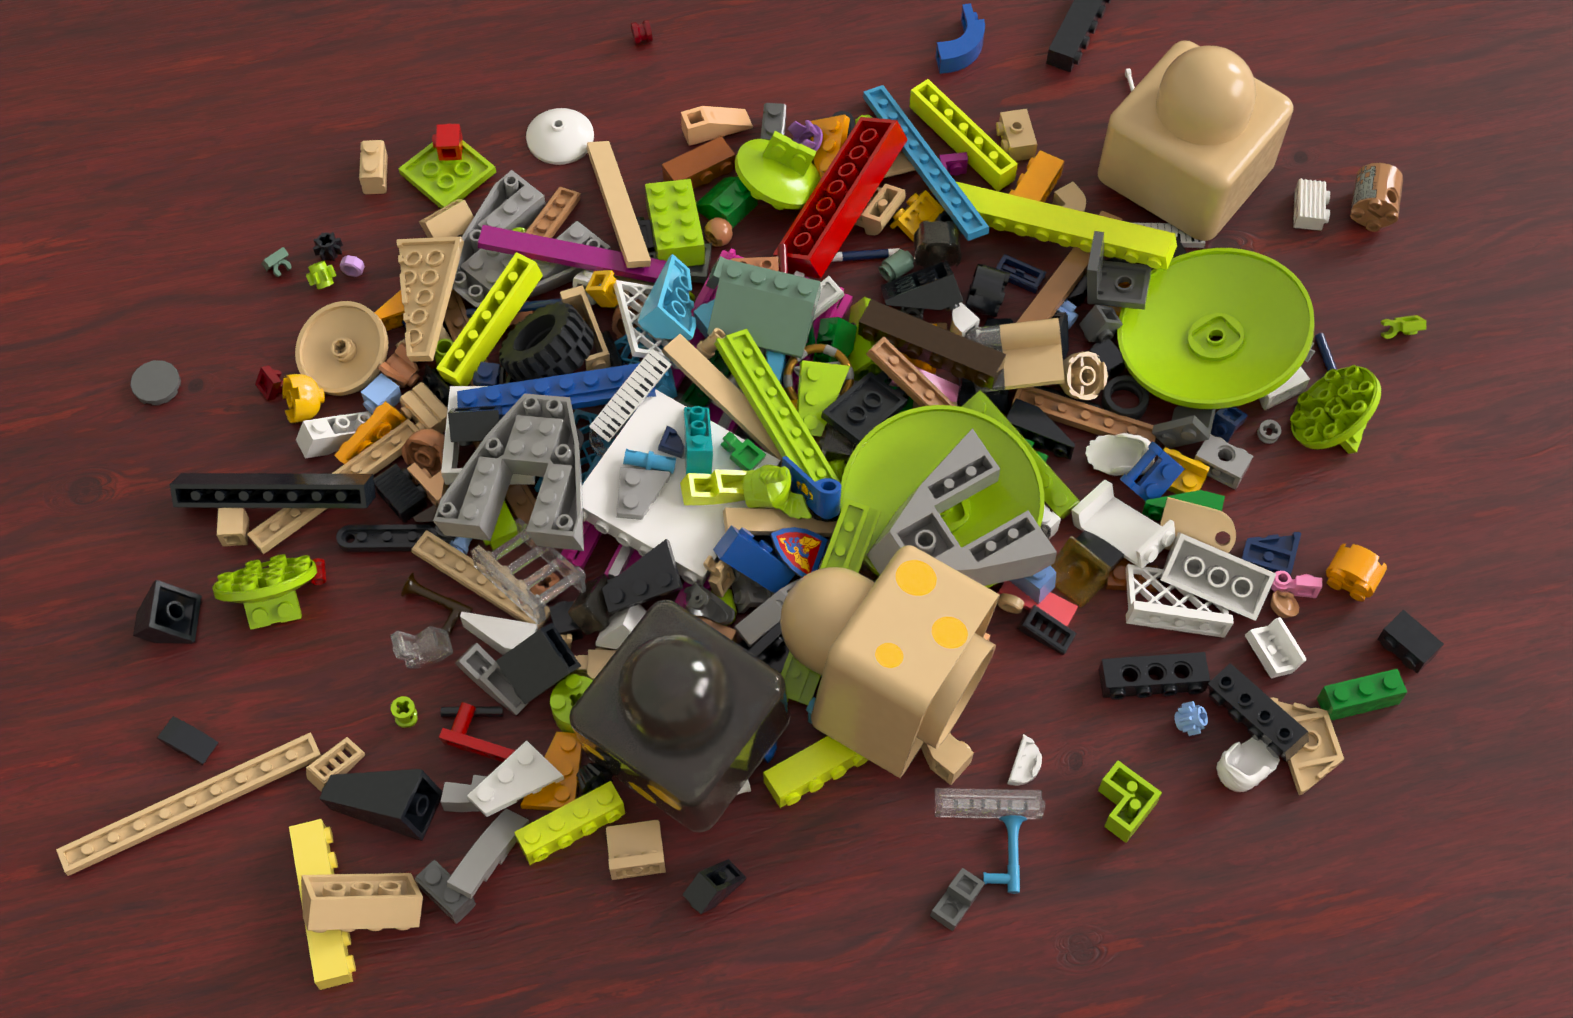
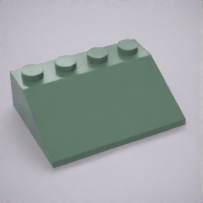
M726 259L718 283L707 336L715 328L721 329L726 335L747 329L759 349L802 359L821 294L820 281Z

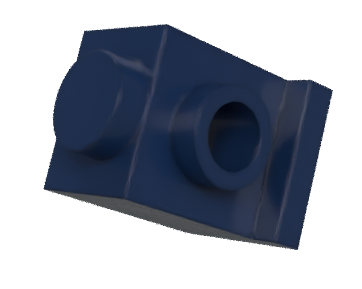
M480 362V366L473 375V385H499L500 364Z

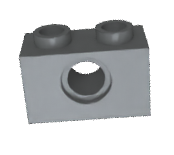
M1210 434L1209 440L1203 442L1194 460H1199L1210 467L1207 476L1236 490L1248 470L1253 456L1246 450L1237 448L1227 443L1224 439Z

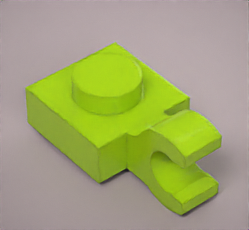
M1418 315L1381 321V324L1384 326L1390 325L1388 332L1381 333V336L1386 339L1393 338L1399 331L1406 335H1414L1419 330H1426V320Z

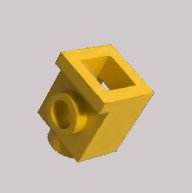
M612 270L594 271L585 289L600 307H615L619 305L613 286L617 279L613 276L614 272Z

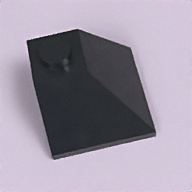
M155 580L137 611L133 636L153 643H194L202 596Z

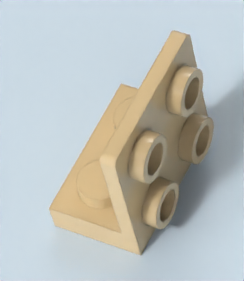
M659 820L608 826L606 828L609 852L608 861L612 880L666 872Z

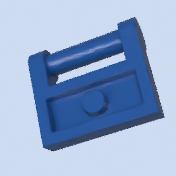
M1153 441L1148 445L1149 449L1129 473L1127 475L1124 474L1120 478L1125 485L1145 502L1149 499L1160 498L1184 471V468ZM1157 455L1159 457L1158 460L1136 484L1134 481Z

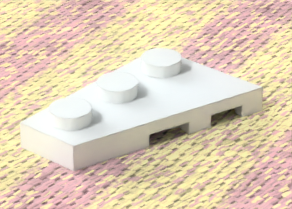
M525 741L472 790L467 797L488 817L517 803V800L531 793L535 794L541 791L543 787L564 780V776L528 741Z

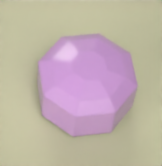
M350 255L343 257L340 263L341 271L353 277L362 275L365 267L362 260Z

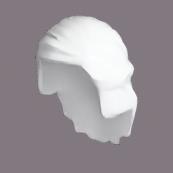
M1128 433L1098 436L1096 440L1090 441V445L1086 447L1085 454L1088 463L1093 465V469L1114 476L1127 475L1149 449L1148 445L1151 442L1140 435ZM1154 459L1150 462V464L1144 469V471L1140 475L1146 474V472L1154 464Z
M1252 737L1242 744L1240 742L1233 744L1227 751L1222 753L1216 767L1217 775L1228 789L1234 792H1245L1254 786H1258L1263 779L1276 769L1280 761L1279 757H1274L1267 750V745L1261 739L1257 741Z

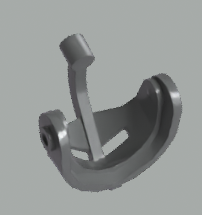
M697 582L685 588L686 611L693 615L706 617L722 625H728L733 621L735 616L734 610L711 591ZM687 621L689 629L695 633L693 639L703 643L707 633L702 632Z

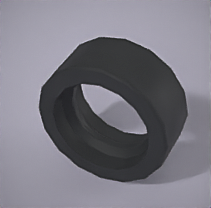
M1117 376L1108 381L1105 386L1101 405L1104 410L1139 420L1146 412L1149 403V392L1133 376ZM1119 390L1130 391L1139 398V405L1131 409L1121 408L1111 400V395Z

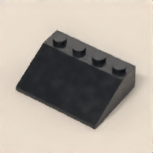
M947 260L880 285L885 303L890 306L934 310L946 309V311L958 308L960 306L959 303L963 302L956 279Z

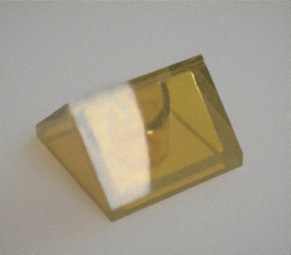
M1073 536L1067 540L1056 556L1054 564L1051 565L1057 572L1055 586L1080 607H1083L1106 584L1111 570L1110 566Z

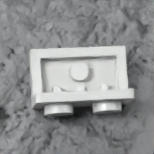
M1276 618L1268 626L1252 629L1245 634L1270 678L1291 674L1306 661L1305 655L1281 618Z

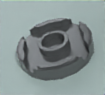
M153 360L144 363L136 369L132 375L130 385L133 394L140 402L161 405L176 396L179 385L181 386V379L177 369L171 363L163 360Z

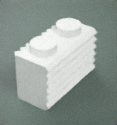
M1302 178L1298 180L1294 191V228L1321 231L1324 223H1328L1330 210L1326 209V205L1329 204L1330 191H1326L1325 181L1303 180Z

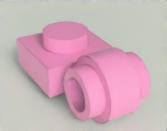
M1277 571L1271 586L1274 592L1280 590L1291 592L1294 596L1317 598L1322 588V578L1304 574L1292 579L1287 572Z

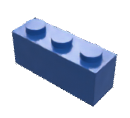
M731 525L713 549L719 559L774 594L787 586L795 573L787 567L779 555L772 551L773 548L763 540L760 542L753 539L754 535L745 528L741 527L738 530Z

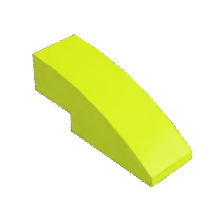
M714 470L712 474L688 473L680 482L684 505H715L744 501L743 478L747 471Z

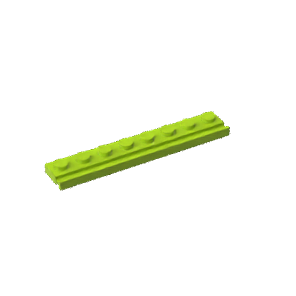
M744 329L726 335L725 338H717L714 345L782 457L787 456L814 481L825 478L839 481L749 331Z
M846 498L820 569L839 567L859 573L881 511ZM789 651L778 680L780 685L776 686L774 693L808 705L814 696L821 675L801 664Z

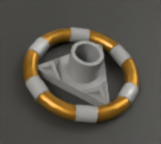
M826 344L805 346L802 359L809 354L824 353L838 360L828 363L850 366L845 378L844 387L837 399L853 386L854 372L845 354L837 348ZM793 356L788 360L783 373L784 389L790 400L798 399L793 386L792 373L794 370L799 377L800 366H796V364L802 360Z

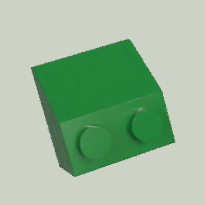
M738 176L723 178L696 203L697 211L707 219L724 218L731 224L733 229L758 205V199L752 197L751 191L746 188Z

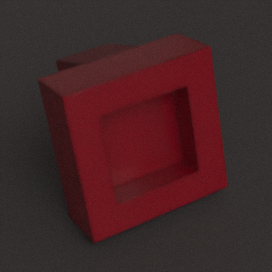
M270 365L260 368L255 385L267 401L276 399L277 394L282 392L283 381L280 380L281 372L273 370Z

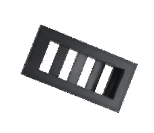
M1036 605L1027 610L1017 627L1025 635L1062 655L1066 653L1077 634ZM1033 618L1037 620L1034 626L1030 624ZM1042 623L1046 624L1043 632L1039 630ZM1053 628L1056 631L1054 632L1052 638H1050L1048 634ZM1062 633L1065 636L1062 642L1059 644L1056 641Z

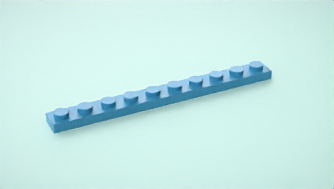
M881 85L863 91V99L877 118L898 120L908 139L901 151L967 241L989 234L987 223L885 86Z

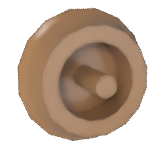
M1276 590L1273 593L1270 605L1278 616L1290 618L1299 613V605L1293 593Z

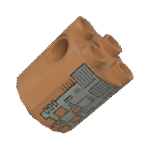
M1371 163L1358 170L1350 217L1357 223L1365 226L1367 230L1376 232L1380 228L1390 226L1398 221L1403 186V175L1399 169L1390 164Z

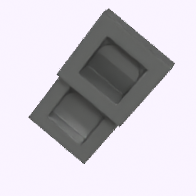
M962 868L948 886L946 893L934 907L930 916L953 931L984 887L985 882Z

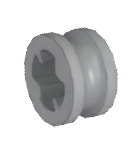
M1265 420L1257 430L1258 438L1268 444L1276 442L1281 434V427L1274 420ZM1268 428L1273 430L1271 436L1266 434Z

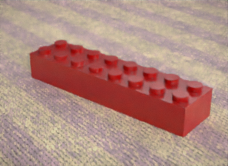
M860 117L780 242V244L787 245L789 274H795L796 271H799L808 277L821 278L908 140L898 120ZM778 247L773 253L774 257L778 256Z

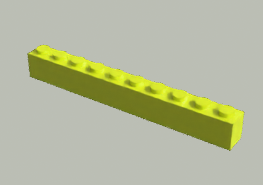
M956 182L987 225L998 231H1010L1019 236H1030L1043 242L1051 241L1064 247H1078L1085 252H1091L1094 231L1104 232V256L1125 259L1130 263L1145 264L1154 269L1162 268L1167 270L1177 247L1176 234Z

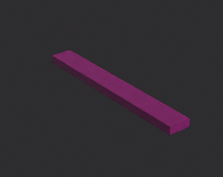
M487 225L482 226L478 240V248L510 255H515L517 252L527 258L592 271L612 270L614 275L652 283L656 282L667 262L650 258V267L627 268L622 252Z

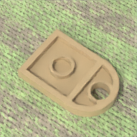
M1167 497L1160 522L1161 526L1172 520L1174 521L1175 537L1179 532L1226 553L1231 551L1236 540V530L1233 521L1227 514L1217 509ZM1221 531L1227 532L1230 535L1229 541L1225 544L1218 543L1215 540L1217 533ZM1173 543L1164 549L1170 550Z

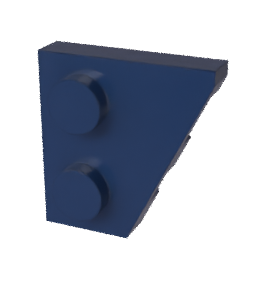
M1293 532L1290 536L1282 537L1276 534L1268 535L1265 538H1247L1241 559L1273 573L1285 571L1291 576L1301 533Z

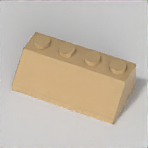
M411 873L302 875L303 919L308 931L311 930L317 933H323L327 930L352 932L355 929L380 931L383 928L408 930L419 927L423 896Z

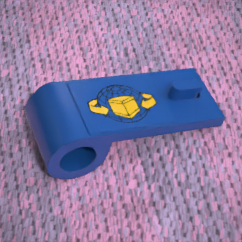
M787 456L782 457V467H787L791 474L790 490L793 493L803 495L807 506L821 518L831 519L836 517L840 513V482L831 478L814 481Z

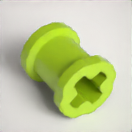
M401 696L392 702L391 712L398 726L406 728L416 724L418 713L414 702L410 698Z

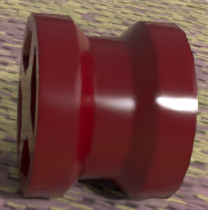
M644 20L640 24L636 22L631 23L635 45L640 44L641 41H653L649 20Z

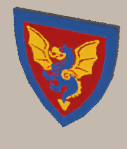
M796 527L783 528L770 534L773 545L781 560L795 574L802 578L818 569L828 539L808 529Z

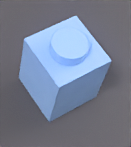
M382 373L361 391L364 400L363 405L372 414L385 401L394 407L400 402V397L402 396L399 386Z

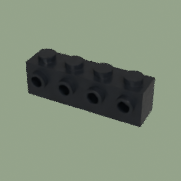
M1231 663L1208 683L1210 699L1219 707L1223 705L1228 710V715L1236 723L1242 722L1247 727L1248 733L1255 740L1261 739L1267 745V750L1274 757H1281L1287 762L1309 742L1308 731Z

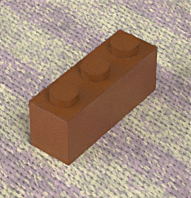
M722 136L663 163V179L665 182L691 179L694 189L734 170L735 154Z

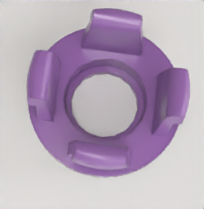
M809 120L805 121V126L797 121L793 122L788 127V130L794 136L793 141L817 151L823 139L822 130ZM814 137L813 141H810L808 139Z

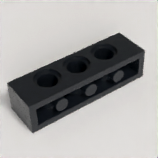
M1205 652L1108 658L1101 660L1098 669L1103 698L1111 697L1113 700H1120L1126 696L1147 698L1153 694L1173 696L1183 692L1196 695L1206 691L1210 682ZM1175 673H1181L1185 678H1178ZM1154 674L1158 676L1160 680H1153L1149 677V675ZM1129 676L1134 682H1127L1123 677Z

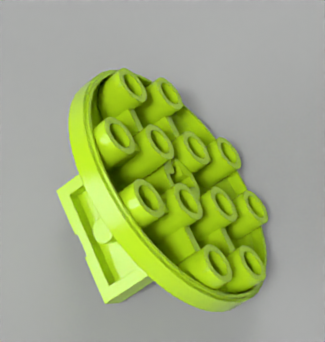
M774 131L770 140L754 139L746 142L740 147L735 158V171L742 183L751 191L752 197L763 200L778 210H783L784 208L802 209L821 180L817 168L812 163L817 151L801 143L794 142L791 138L777 131Z
M1356 365L1338 370H1329L1324 377L1314 383L1306 392L1299 395L1297 399L1298 404L1290 417L1294 437L1307 448L1325 449L1340 444L1348 454L1357 453L1363 431L1377 409L1381 398L1379 380L1370 370Z
M285 554L273 556L270 558L271 561L263 563L260 560L249 561L245 563V568L217 576L218 581L212 587L214 597L221 601L243 603L250 630L270 626L277 622L283 623L301 619L302 613L296 589L303 586L317 574L316 564L308 555L286 558Z

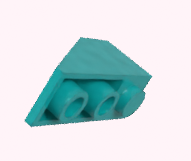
M700 406L684 407L686 475L688 473L712 474L713 445L709 408Z

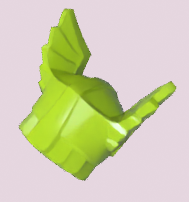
M764 465L746 472L743 478L745 503L749 508L780 509L784 514L786 513L790 518L795 517L800 520L802 518H812L804 496L790 491L791 474L787 467Z

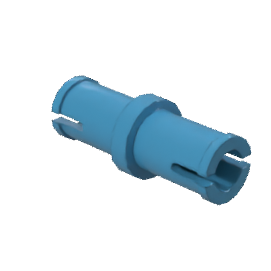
M626 448L623 464L643 467L646 470L668 471L673 474L676 458L655 455L653 451L645 453Z

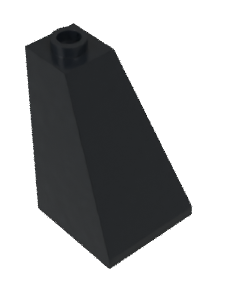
M409 769L330 775L319 799L335 812L423 841L441 801L443 791L423 770Z

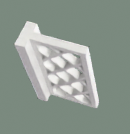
M616 280L613 286L632 356L645 358L653 348L666 360L672 362L662 353L659 346L665 347L673 339L655 338L649 332L643 330L640 333L633 328V324L641 328L637 322L642 306L635 300L639 299L645 303L647 296L644 293L650 294L653 286ZM623 290L629 291L634 296L631 298ZM628 306H631L639 314L635 315L634 313H632L630 310H628ZM648 334L657 342L654 344L645 336ZM637 342H641L648 350L639 349ZM672 362L673 368H674V369H679V368Z
M1131 564L1126 566L1127 624L1225 638L1234 624L1233 615H1229L1227 608L1210 601L1203 604L1194 594L1173 585L1165 588L1157 581L1158 578H1161L1163 569L1151 567L1141 569ZM1133 574L1142 575L1147 581L1141 585L1134 578ZM1150 584L1160 592L1155 597L1145 589ZM1176 588L1185 597L1179 601L1170 593L1172 589ZM1141 593L1149 602L1135 601V595ZM1164 596L1173 606L1163 605L1158 600ZM1189 600L1198 609H1188L1183 603ZM1213 603L1221 613L1211 612L1207 607Z

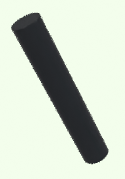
M474 706L476 710L473 717H503L504 709L503 706ZM441 707V717H456L459 707Z

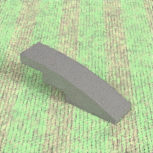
M505 809L491 823L460 862L447 881V887L472 899L482 882H487L496 866L503 863L517 842L514 832L528 825L529 820Z

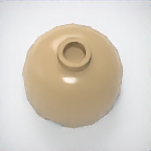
M1079 352L1071 354L1063 361L1065 383H1060L1059 385L1069 397L1079 400H1091L1098 397L1099 395L1097 394L1104 390L1108 378L1107 367L1104 362L1100 361L1096 353Z

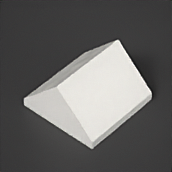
M640 604L613 614L610 613L607 615L598 635L596 646L647 654L654 636L653 628L656 621Z

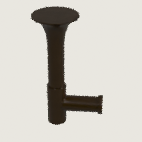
M414 573L409 575L401 592L402 597L406 594H416L450 610L451 613L441 628V631L448 635H451L461 612L472 613L473 608L461 602L447 598L420 585L415 580Z

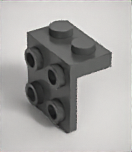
M1177 406L1174 409L1172 421L1154 425L1152 434L1168 449L1209 440L1216 409Z

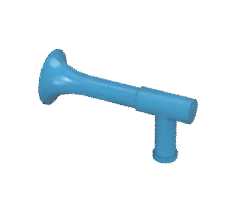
M1016 815L1002 816L999 820L1004 822L1008 833L1007 874L984 872L983 882L985 884H1008V893L1016 894L1020 893L1018 835L1022 822L1026 821L1027 818Z

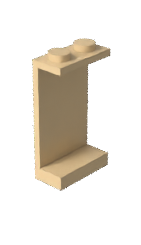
M583 285L561 291V302L572 305L580 316L585 319V322L594 334L593 343L597 354L590 355L585 359L586 371L610 368L609 352Z

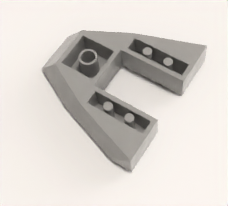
M511 170L495 183L461 237L464 245L452 289L475 307H479L514 256L478 248L482 226L487 225L508 230L516 227L527 229L546 205L544 195ZM578 221L556 238L558 240L611 250L608 244ZM532 259L537 263L543 276L528 298L547 293L573 281V278L583 269Z
M524 393L485 436L442 496L433 521L445 536L491 541L512 475L540 476L544 478L526 532L537 546L584 551L580 450L570 397Z
M972 428L897 509L867 556L880 575L900 548L912 545L986 586L1033 576L1054 564L1057 551L1029 510L961 548L939 514L997 482L1000 473L999 466Z

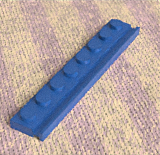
M640 363L457 391L458 407L502 405L503 416L524 393L570 397L572 409L604 405L612 399ZM655 387L647 397H656Z

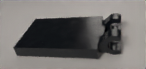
M883 370L877 375L870 371L823 410L821 418L855 445H858L877 425L900 412L907 405V399L910 396L900 387H897L895 390L890 387L889 384L892 382V379Z

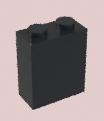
M553 623L539 629L496 660L501 673L507 677L516 695L524 704L534 700L581 667Z

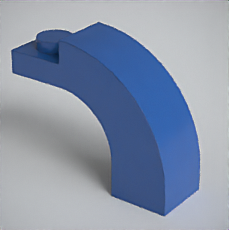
M971 3L962 4L961 22L964 34L955 40L937 42L935 57L940 74L959 71L969 66L977 59L982 50L985 21L984 19L978 20L977 12H973Z

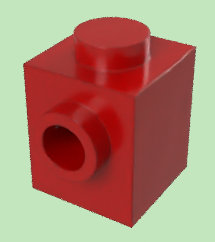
M460 124L437 125L436 134H433L432 141L433 147L437 149L439 161L462 160L463 138Z

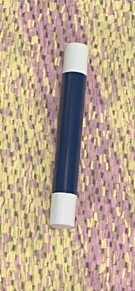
M900 248L837 252L831 262L885 259Z

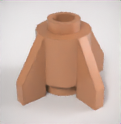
M403 342L397 347L395 353L378 367L381 371L379 375L381 373L384 374L400 388L412 387L420 378L418 375L420 369H418L416 362H411L407 357L406 345Z

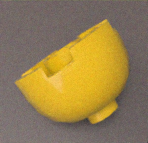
M286 375L287 378L283 379L282 396L283 399L286 398L290 409L285 410L287 419L290 423L312 419L319 412L321 403H324L323 389H319L317 383L307 375Z

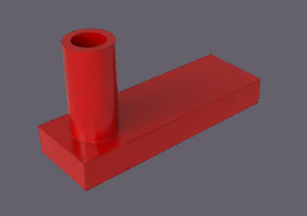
M462 702L451 730L442 728L439 736L440 740L445 745L503 763L516 750L466 735L476 707Z

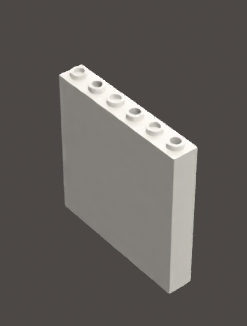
M655 389L656 397H646L583 483V521L593 524L603 534L608 533L612 535L623 546H631L638 550L642 557L662 541L668 539L679 575L691 585L697 582L703 586L711 574L704 567L703 563L709 555L712 556L716 563L720 560L713 549L725 534L723 510L725 507H749L746 505L745 500L715 505H684L680 482L686 476L684 407L686 406ZM710 421L713 445L712 473L714 470L743 471L730 460L732 452L726 451L721 446V443L724 441L723 437L730 431ZM667 426L675 429L684 445L682 459L658 450ZM735 435L737 439L740 440L742 443L745 441L744 439ZM626 448L645 453L653 451L655 455L676 458L674 473H670L669 481L665 483L659 492V496L650 505L649 511L642 520L616 518L621 467L645 469L643 467L623 464ZM763 451L766 457L755 469L764 465L779 467L781 460Z

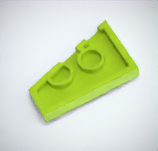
M804 360L800 362L797 412L812 437H821L827 424L821 418L822 411L837 400L850 366Z

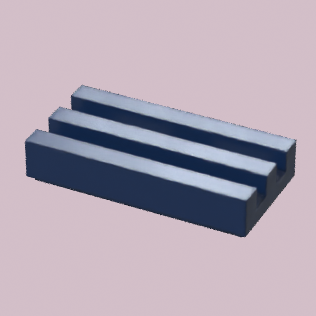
M1005 254L996 267L1010 273L1009 283L1036 294L1038 287L1042 284V280L1046 277L1045 271ZM1025 273H1028V274H1030V275H1032V276H1035V277H1037V279L1034 278V277H1031V276H1029V275H1027V274H1025Z

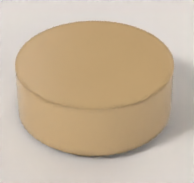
M1002 593L997 604L1007 612L1018 614L1022 612L1024 601L1012 594Z

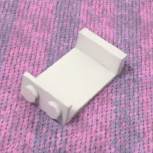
M1107 480L1102 481L1071 510L1075 527L1104 539L1124 553L1125 559L1141 569L1149 562H1153L1158 554L1165 547L1170 546L1176 538L1174 521L1169 520L1163 526L1157 524L1115 498L1113 485Z

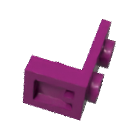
M967 152L939 156L940 162L950 175H960L967 172Z

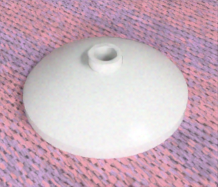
M556 108L545 111L532 120L527 129L526 140L530 152L537 159L549 164L564 165L575 162L588 153L586 149L587 142L594 141V131L590 121L580 112L567 108Z

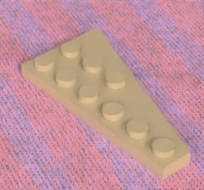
M461 236L397 239L400 254L398 255V262L401 265L402 304L405 310L403 318L406 323V352L411 362L433 361L464 245Z

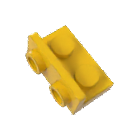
M926 190L919 195L914 193L906 201L908 206L905 210L900 208L892 216L894 221L890 227L894 229L896 226H899L913 242L945 210Z
M1165 447L1163 450L1184 468V471L1167 490L1175 494L1201 490L1210 467L1199 460H1193L1182 455L1177 450H1170Z

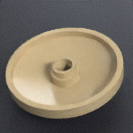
M340 301L326 305L307 320L299 333L295 348L298 370L300 374L311 377L317 383L319 389H323L325 394L342 396L355 393L370 384L379 374L380 370L378 367L385 362L388 353V335L382 320L372 310L360 303Z

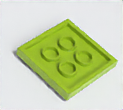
M465 141L462 143V160L439 161L437 149L433 147L432 142L398 168L401 176L440 208L447 206L457 199L465 198L496 173L495 166Z

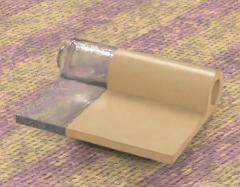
M1059 318L971 328V333L966 334L968 339L1006 354L1004 367L993 389L979 387L975 384L976 393L980 390L982 392L1065 383Z

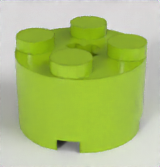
M571 674L560 681L553 689L550 705L554 720L561 731L590 734L600 727L605 717V704L602 691L595 681L585 676Z

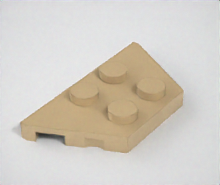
M1273 697L1271 699L1308 731L1309 742L1288 760L1298 794L1302 795L1341 764L1344 757L1327 710L1308 708L1303 704L1295 702L1291 705L1279 702L1278 698Z

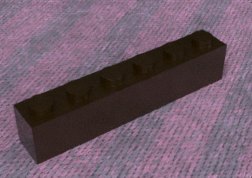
M872 299L859 320L858 335L862 336L865 340L878 342L881 338L885 337L899 352L906 354L909 358L919 359L928 363L933 368L943 369L952 373L955 377L970 380L979 387H987L992 390L1004 367L1006 354Z

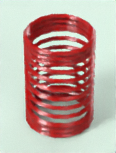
M320 558L313 559L314 562L322 563H315L319 565H316L317 574L311 579V583L315 585L324 584L326 582L325 560Z

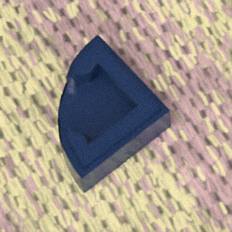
M667 426L658 450L682 459L684 450L682 440L675 429Z

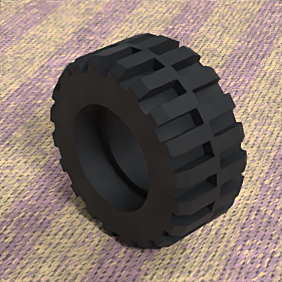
M563 302L550 303L546 307H540L534 313L527 315L522 322L515 326L513 331L508 333L507 339L503 341L502 348L499 351L500 364L515 382L571 374L577 368L579 369L583 365V361L589 357L590 350L594 346V334L572 305Z

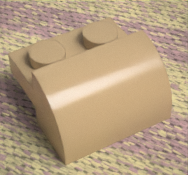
M884 184L882 188L878 187L855 225L863 227L867 235H878L906 198L905 190L888 184Z

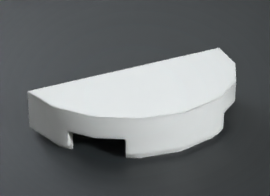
M1024 734L1008 785L1019 786L1029 783L1036 778L1041 768L1042 754L1034 744L1033 739Z

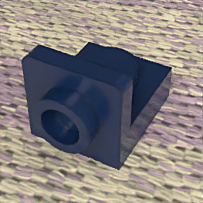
M1236 407L1221 408L1214 415L1211 435L1220 437L1228 443L1233 433L1245 422L1248 415Z

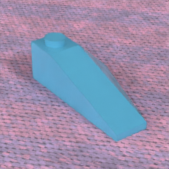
M670 255L641 309L637 323L640 324L644 331L649 332L655 338L674 339L681 334L687 340H691L696 328V318L691 313V310L694 308V301L690 300L689 292L692 290L690 269L675 255Z

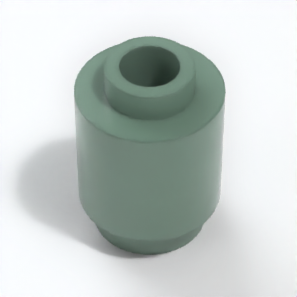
M899 249L882 261V265L879 266V272L887 282L898 279L914 268V258L910 252Z

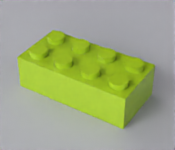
M691 179L645 184L646 207L651 223L656 259L667 261L669 256L673 254L686 266L704 265L705 244Z

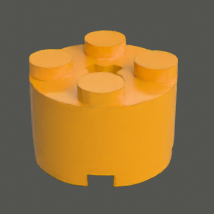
M1341 544L1326 570L1327 584L1335 590L1343 588L1350 592V596L1353 599L1363 602L1365 598H1369L1374 594L1387 570V566L1385 563L1381 566L1378 562L1379 556L1362 546L1352 544L1351 548L1345 547L1346 544Z

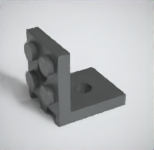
M1094 231L1087 268V303L1145 310L1152 268L1142 264L1104 261V232ZM1122 282L1130 284L1128 288H1121L1118 285Z

